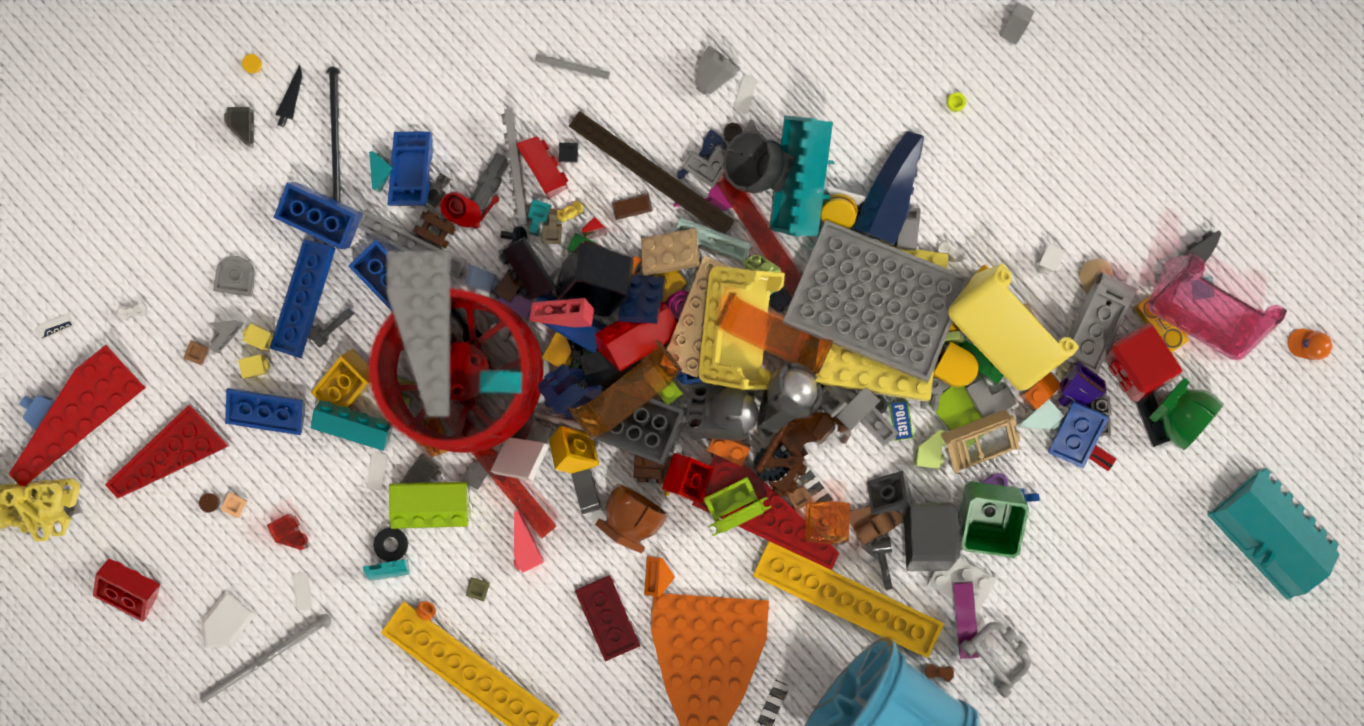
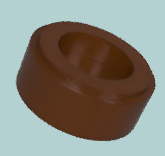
M213 493L204 494L199 499L200 509L207 513L216 511L220 505L218 496Z

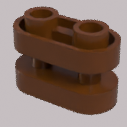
M427 210V212L422 211L419 218L424 222L421 227L415 225L412 232L446 249L450 242L445 240L447 234L454 235L456 231L455 223L444 219V221L438 219V215L430 210ZM430 225L441 230L438 236L428 231Z

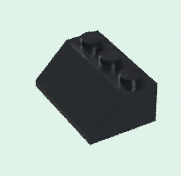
M516 238L498 250L500 254L498 256L499 260L504 266L507 265L510 270L508 272L509 276L514 282L517 281L520 286L519 291L524 298L534 299L556 288L526 238Z
M599 351L579 357L587 388L601 385L603 387L601 391L611 389L613 384L624 386L644 380L641 359L619 371Z

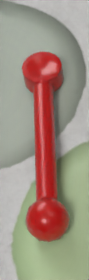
M498 196L492 197V202L483 212L478 223L472 226L474 229L479 228L480 222L494 204L499 203L500 199Z

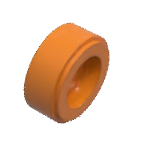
M638 256L632 258L634 260L632 275H636L642 267V258Z
M421 601L416 607V614L422 620L428 621L436 614V608L428 601Z

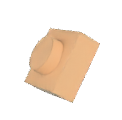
M229 492L220 510L240 518L248 500Z

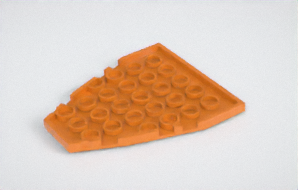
M663 593L660 597L653 596L651 634L666 693L680 726H728L744 698L767 640L768 600Z

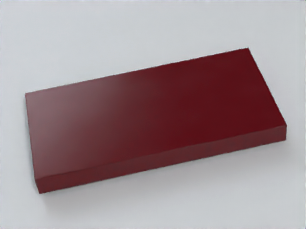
M610 575L574 590L605 662L641 646Z

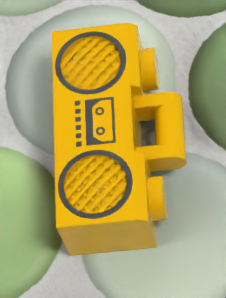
M1154 293L1133 306V308L1145 325L1150 322L1155 327L1172 353L1189 341L1186 329L1178 325L1184 321V318L1174 304L1166 307L1165 304L1167 303L1164 297ZM1168 312L1171 313V315L1174 317L1175 321H1173V319H1172L1171 316L1168 314Z

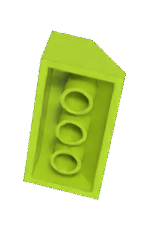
M467 482L389 484V519L391 529L469 526L471 512Z

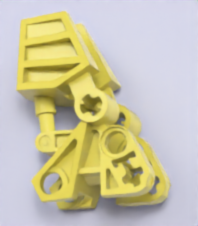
M74 478L51 481L40 480L29 483L27 487L19 486L17 483L0 484V529L9 526L19 527L22 533L30 532L35 542L48 541L50 534L52 537L65 535L71 518L63 509L64 506L70 508L76 505L80 491L79 482ZM69 485V486L72 487V490H71V489H64V490H63V486ZM55 522L61 525L60 532L56 531ZM39 527L43 528L44 537L38 535Z

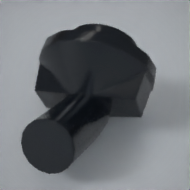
M517 226L513 229V232L501 230L500 238L512 241L516 238L527 239V232L522 226Z

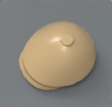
M1093 259L1082 266L1079 278L1087 294L1101 272L1113 277L1112 267L1107 261Z

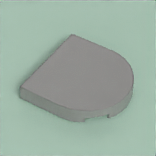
M240 256L228 257L216 269L213 291L252 297L255 282L253 265L247 259Z

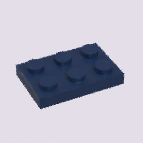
M632 275L629 298L620 306L619 322L658 324L666 284L665 277Z

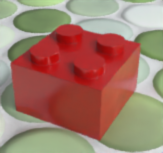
M674 453L661 490L685 500L702 504L714 467L692 457Z

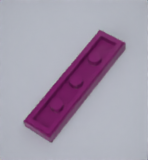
M973 581L953 583L959 657L960 659L979 658L977 652L969 656L960 647L964 640L970 641L977 634Z

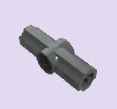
M497 152L487 170H484L477 182L478 186L470 198L478 204L481 210H484L492 194H495L500 187L502 177L509 166L507 157Z

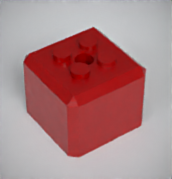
M1150 322L1113 343L1104 358L1110 373L1116 377L1122 391L1126 392L1130 400L1136 402L1169 384L1183 372L1181 366Z

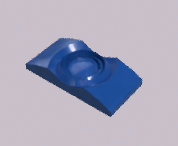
M431 131L394 132L391 167L393 169L389 180L388 206H426L430 190V164L433 158Z

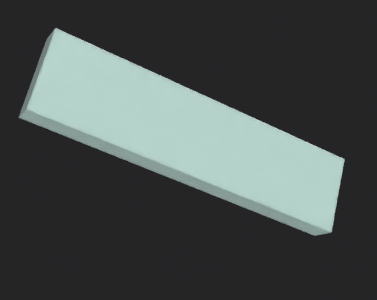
M680 217L675 232L696 228L698 231V245L740 261L746 260L752 244Z

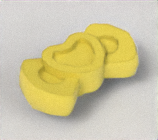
M574 201L572 205H568L564 209H558L557 219L563 223L574 219L575 216L583 213V204L579 201Z

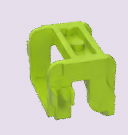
M744 477L742 480L703 498L715 521L708 525V528L711 526L716 528V532L712 536L724 533L771 508V505L768 507L763 505V501L767 497L758 500L748 477ZM752 501L754 502L753 504H751V505H749V506H747V507H745V508H743V509H741V510H739V511H737V512H735V513H733V514H731V515H729V516H727V517H725V518L719 520L720 517H722V516H724V515H726V514H728V513H730V512H732V511H734V510H736V509H738V508H740V507H742V506H744V505H746V504H748V503H750V502H752Z

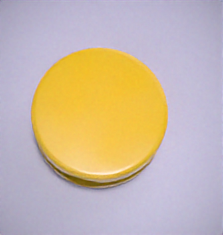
M831 195L830 199H826L821 210L822 222L825 223V220L850 229L854 225L858 214L857 204L848 195Z

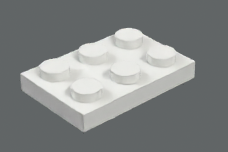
M958 559L949 571H934L927 585L954 600L953 583L973 581L975 612L979 613L997 580L965 561Z

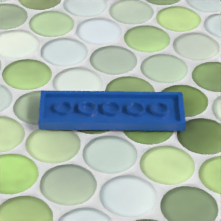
M303 240L269 349L302 358L336 248Z

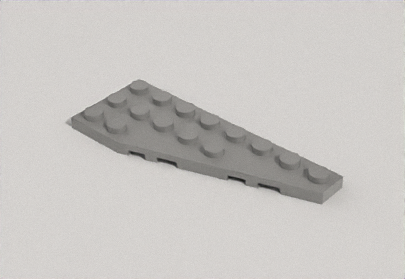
M387 252V294L427 416H450V252Z

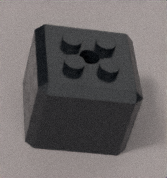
M586 240L583 241L561 264L556 300L585 298L594 308V314L602 317L610 316L629 298L634 260L628 254Z

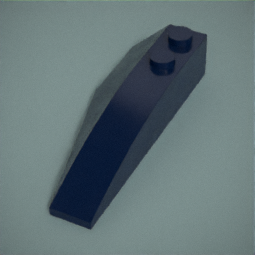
M907 131L886 160L853 228L860 234L893 246L895 245L910 211L911 205L909 203L914 192L913 183L914 178L917 177L918 169L916 168L921 157L924 142L923 135Z

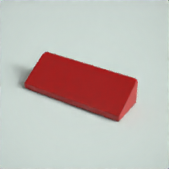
M593 217L581 229L584 237L588 239L608 234L605 226L596 217Z

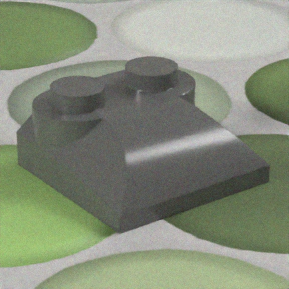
M903 470L867 481L872 515L890 511L904 513L907 511L909 504L912 503L909 483Z

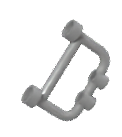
M990 622L970 641L964 640L960 647L969 656L977 652L1001 681L995 689L1000 695L1007 698L1012 693L1010 689L1030 669V658L1025 652L1029 648L1023 641L1017 642L1014 637L1017 633L1010 626L1005 628L999 622ZM994 629L1000 632L1001 637L1010 644L1012 650L1023 661L1022 667L1010 679L979 644Z

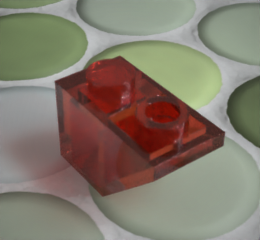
M292 513L286 514L267 525L276 543L299 550L309 548L307 544L309 540L304 532L301 533L298 527L300 522Z

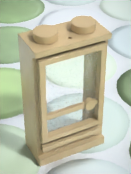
M1004 409L940 434L947 446L945 451L950 459L948 463L954 473H960L959 471L1009 451L1019 450L1018 441H1020V436L1014 426H1017L1014 416L1009 415Z

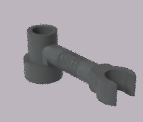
M350 308L346 309L323 330L317 325L310 330L308 339L312 340L319 348L328 342L326 337L352 317L354 313Z
M890 537L883 538L882 541L871 543L873 554L878 555L885 590L893 589L885 555L893 552Z

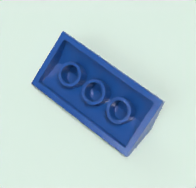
M547 292L540 295L535 302L555 301L556 296ZM595 318L592 320V326L567 327L542 323L592 353H595L597 350L595 334L607 327V325Z
M232 388L226 389L225 424L294 435L302 434L305 417L303 399Z

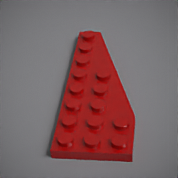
M107 344L75 368L10 470L9 475L19 486L25 487L146 388Z
M716 454L714 455L710 464L714 469L705 496H710L742 480V478L748 477L758 500L767 497L763 501V505L765 507L771 505V508L738 525V527L832 570L839 552L786 501L772 492V488L760 479L751 468L744 465L740 466ZM704 499L702 504L692 502L693 506L710 513ZM752 501V502H750V503H748V504H746V505H744V506H742V507H740V508H738V509H736V510H734V511H732V512H730V513H728V514H726V515H724V516H722V517H720V518L723 519V518H725V517H727V516H729V515H731V514H733V513H735V512H737V511H739V510H741V509H743V508H745V507H747V506L753 504L754 502Z

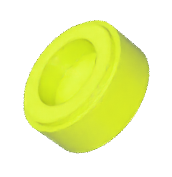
M959 92L952 93L947 98V108L952 112L962 111L966 106L965 96Z

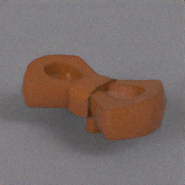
M930 663L925 668V675L929 679L937 676L939 678L942 677L946 682H950L954 677V671L951 666L942 668Z

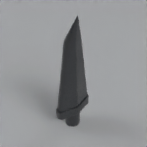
M300 64L275 114L280 117L277 125L283 128L286 125L287 119L293 120L303 77Z

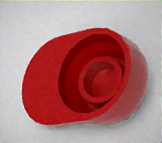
M449 192L440 202L442 215L461 227H472L480 220L481 211L478 204L460 192Z

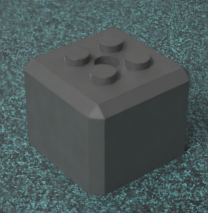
M953 503L909 504L907 511L904 513L907 571H949L960 557V551H962V539H959L961 520L958 519V507Z

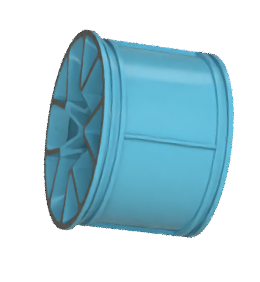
M883 637L865 648L840 673L818 702L804 726H979V713L966 701L955 699L906 661L905 655L897 650L895 641L889 637Z

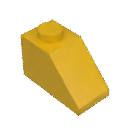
M556 332L542 359L556 367H559L561 364L570 366L573 358L571 357L572 350L568 338Z

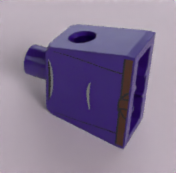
M1077 361L1060 382L1062 395L1058 398V401L1064 407L1068 406L1072 401L1087 405L1107 392L1105 380Z

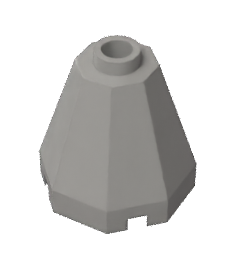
M708 46L704 51L694 82L697 85L696 89L703 95L706 93L712 94L735 77L741 68L730 59L728 60L722 53Z

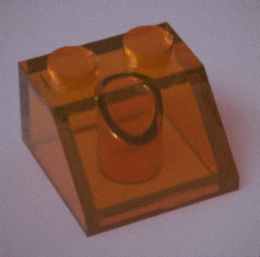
M837 501L806 503L805 542L843 545L848 542L850 503Z

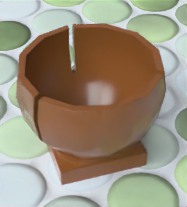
M617 484L611 491L606 503L607 520L599 518L595 525L615 543L642 554L645 546L641 544V541L655 535L663 526L668 514L640 493L622 484Z

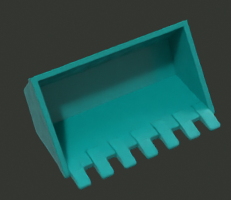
M784 115L780 145L784 152L796 158L781 192L774 191L769 230L794 237L818 236L823 199H830V195L824 194L827 165L835 163L834 160H828L833 122Z

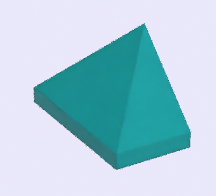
M369 151L372 190L382 192L393 168L378 153Z
M481 371L480 392L521 393L522 372Z

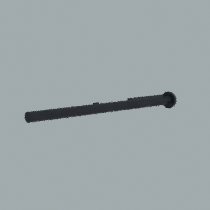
M330 66L327 68L326 74L329 75L333 199L341 202L338 124V75L341 73L337 67Z

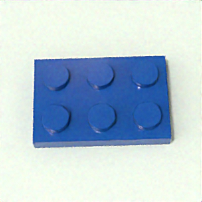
M1072 401L1048 449V453L1084 469L1109 420V416Z

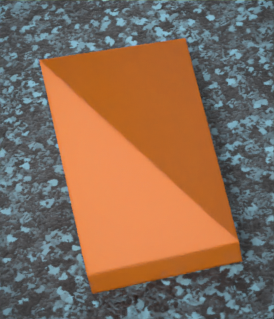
M647 556L644 595L660 597L675 576L663 558Z

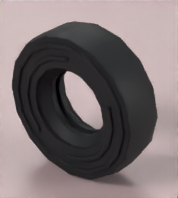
M385 528L375 536L373 542L374 551L383 561H397L406 554L408 539L400 529ZM388 537H393L398 542V548L394 552H388L384 548V541Z

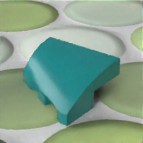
M408 559L363 566V572L370 581L410 575Z

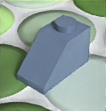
M470 265L465 284L471 288L492 294V291L497 288L499 280L496 279V274Z

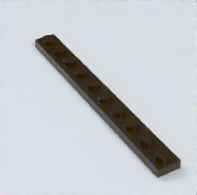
M581 111L577 113L569 124V128L712 229L726 234L735 222L734 219Z

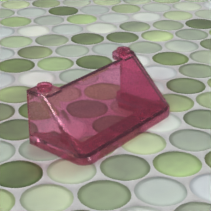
M1194 254L1169 258L1148 300L1149 311L1231 360L1244 359L1283 321L1288 311L1279 305H1270L1266 311L1255 309L1204 279L1202 275L1205 270V264L1202 259Z

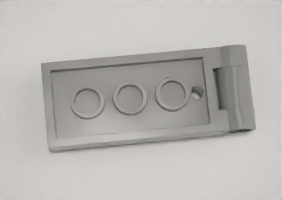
M1103 272L1097 276L1095 284H1092L1068 335L1078 344L1079 348L1066 361L1072 364L1079 361L1095 374L1098 373L1129 305L1136 294V288Z

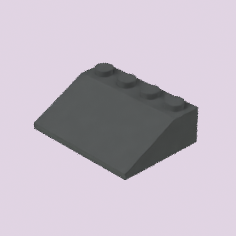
M613 384L591 438L664 465L681 432L686 419V412Z

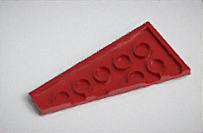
M188 405L120 469L105 486L117 498H122L228 448L230 445L192 405Z

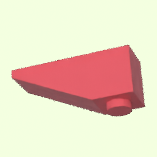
M585 298L532 302L529 320L567 327L592 326L594 308Z
M520 510L514 512L515 560H513V563L518 571L521 570L524 573L545 561Z

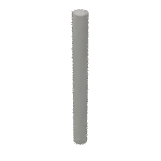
M536 54L535 57L537 62L605 79L610 77L609 71Z

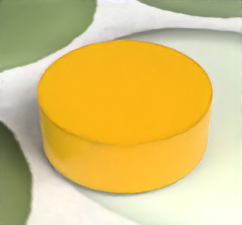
M248 54L242 60V67L246 72L256 74L262 69V61L257 55Z

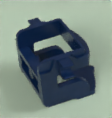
M561 364L554 371L548 372L544 376L545 378L538 384L539 392L556 413L564 415L569 419L575 418L588 406L601 397V390L603 389L601 385L583 390L579 385H576L584 377L582 369L571 368L565 364Z

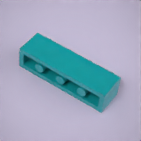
M320 400L313 410L310 428L384 451L390 442L393 426L386 419L373 417L367 413H360L348 407H341L329 401Z

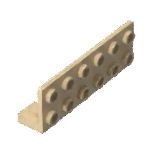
M706 256L699 257L700 266H697L693 273L695 279L669 345L664 347L658 362L660 365L671 367L693 377H698L709 273L715 266L730 267Z

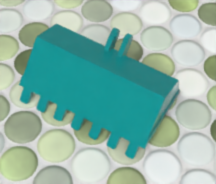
M1264 468L1262 471L1259 469L1207 516L1288 600L1295 596L1307 594L1331 576L1336 560L1340 555L1337 551L1339 544L1334 539L1330 543L1325 539L1327 531L1323 527L1319 531L1314 527L1316 520L1312 515L1306 519L1303 515L1305 508L1300 503L1296 507L1291 503L1293 495L1289 491L1285 495L1280 491L1282 483L1278 479L1272 483L1269 479L1271 472L1267 468Z

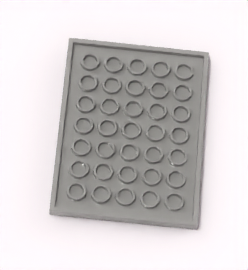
M825 220L784 317L783 324L928 383L952 323L948 309L966 287L969 278Z

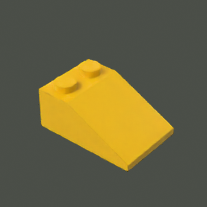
M351 349L337 359L311 391V394L318 401H329L332 404L350 408L371 387L369 365Z

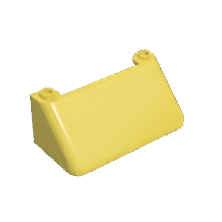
M1001 263L976 273L950 305L948 314L950 319L1017 390L1023 391L1031 388L1071 357L1079 346L1070 337H1064L1057 342L1007 288L1012 281V275L1008 268Z
M715 266L711 269L708 280L699 363V377L701 381L743 390L767 389L772 373L770 370L762 368L770 291L777 292L781 290L784 284L785 273Z

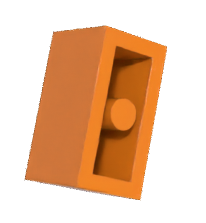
M711 439L707 451L743 466L751 445L743 441Z

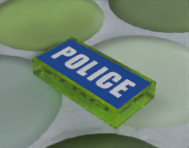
M908 400L888 403L891 424L899 433L894 438V441L914 438Z

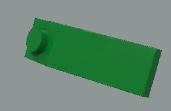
M965 339L963 343L956 344L975 357L978 363V374L993 385L1001 381L1004 377L1003 374L975 345Z

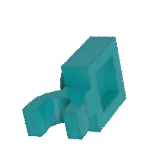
M533 199L527 217L532 220L529 228L531 235L538 236L540 223H547L549 209L552 208L551 204Z

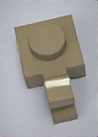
M549 209V223H543L542 243L561 244L562 224H557V209Z

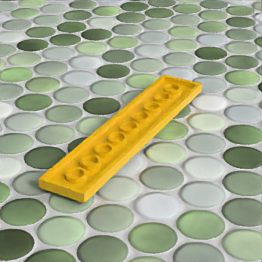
M768 541L752 575L881 637H889L896 644L926 658H929L944 625L943 622L770 541Z
M406 601L402 602L381 631L382 635L507 726H552L560 715L436 623L419 618L416 614V609Z

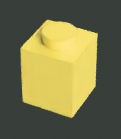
M250 323L243 331L242 336L244 338L242 341L263 351H268L274 333Z
M260 354L238 359L243 379L269 374L268 369L271 368L270 361L265 355Z

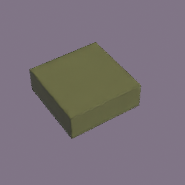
M471 577L466 596L485 601L491 582Z

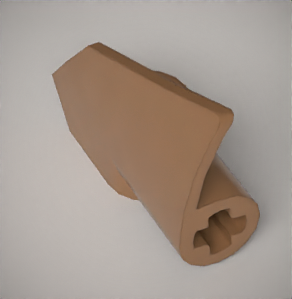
M870 507L845 513L846 518L863 545L891 531L903 523L904 513L896 511L872 515Z

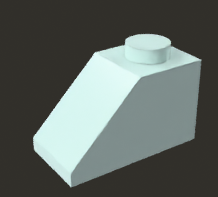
M1048 399L1037 410H1032L1017 426L1019 428L1055 429L1062 423L1061 419L1064 415Z

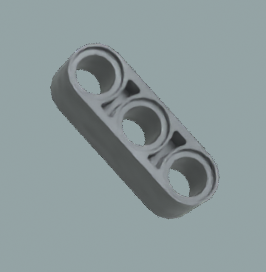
M591 469L572 473L571 476L582 515L601 510Z

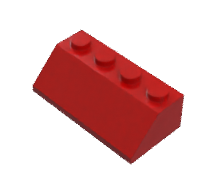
M662 302L658 324L619 322L618 320L595 334L597 350L619 371H622L670 342L677 322L669 307Z

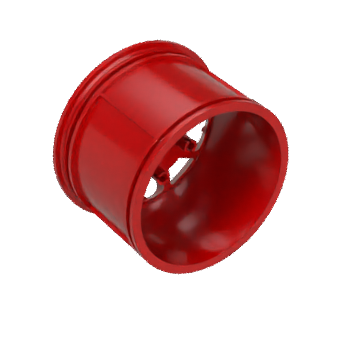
M450 288V309L464 308L466 310L470 338L466 342L450 344V399L459 401L463 405L455 433L452 436H447L426 427L423 424V420L427 415L424 405L416 417L413 416L406 406L401 392L419 391L417 384H400L398 382L399 356L406 349L394 312L384 321L374 339L369 358V380L374 399L380 411L400 433L418 443L444 451L458 453L477 452L505 442L528 421L541 395L538 390V384L544 378L543 359L539 344L532 330L513 309L493 298L468 290ZM474 309L487 312L500 319L498 324L479 338L476 335ZM508 327L516 341L520 358L494 369L489 366L480 348L484 342L501 329ZM521 365V393H512L515 397L511 405L494 424L476 405V396L481 393L480 373L481 371H509ZM472 409L489 428L477 435L462 437L469 411Z

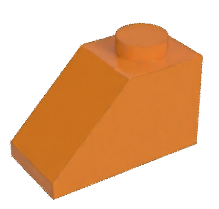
M1050 372L1019 396L1031 410H1037L1060 388V383Z

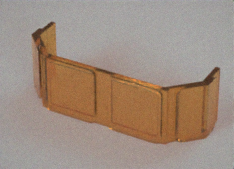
M729 292L714 325L788 363L802 364L815 374L820 372L833 344V340H822L785 325L783 320L744 302L736 296L737 293Z
M656 339L655 343L657 346L645 360L592 401L575 409L571 406L568 407L571 415L591 440L615 428L638 408L664 390L681 372L682 368L661 341L658 342Z

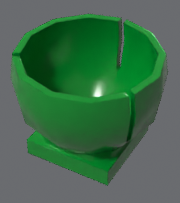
M1183 378L1149 417L1155 423L1159 419L1162 420L1166 436L1175 446L1184 451L1204 431L1224 405L1217 396L1206 390L1189 389L1187 386L1190 382L1186 378Z

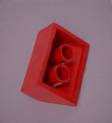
M536 136L516 144L548 199L568 188L566 183L569 180L564 172L560 173L557 166L559 163L554 155L549 156L547 152L549 147L544 139L540 141L539 137Z
M109 558L95 575L93 597L144 622L158 597L160 584L153 579L141 575L138 571L131 570L122 563Z

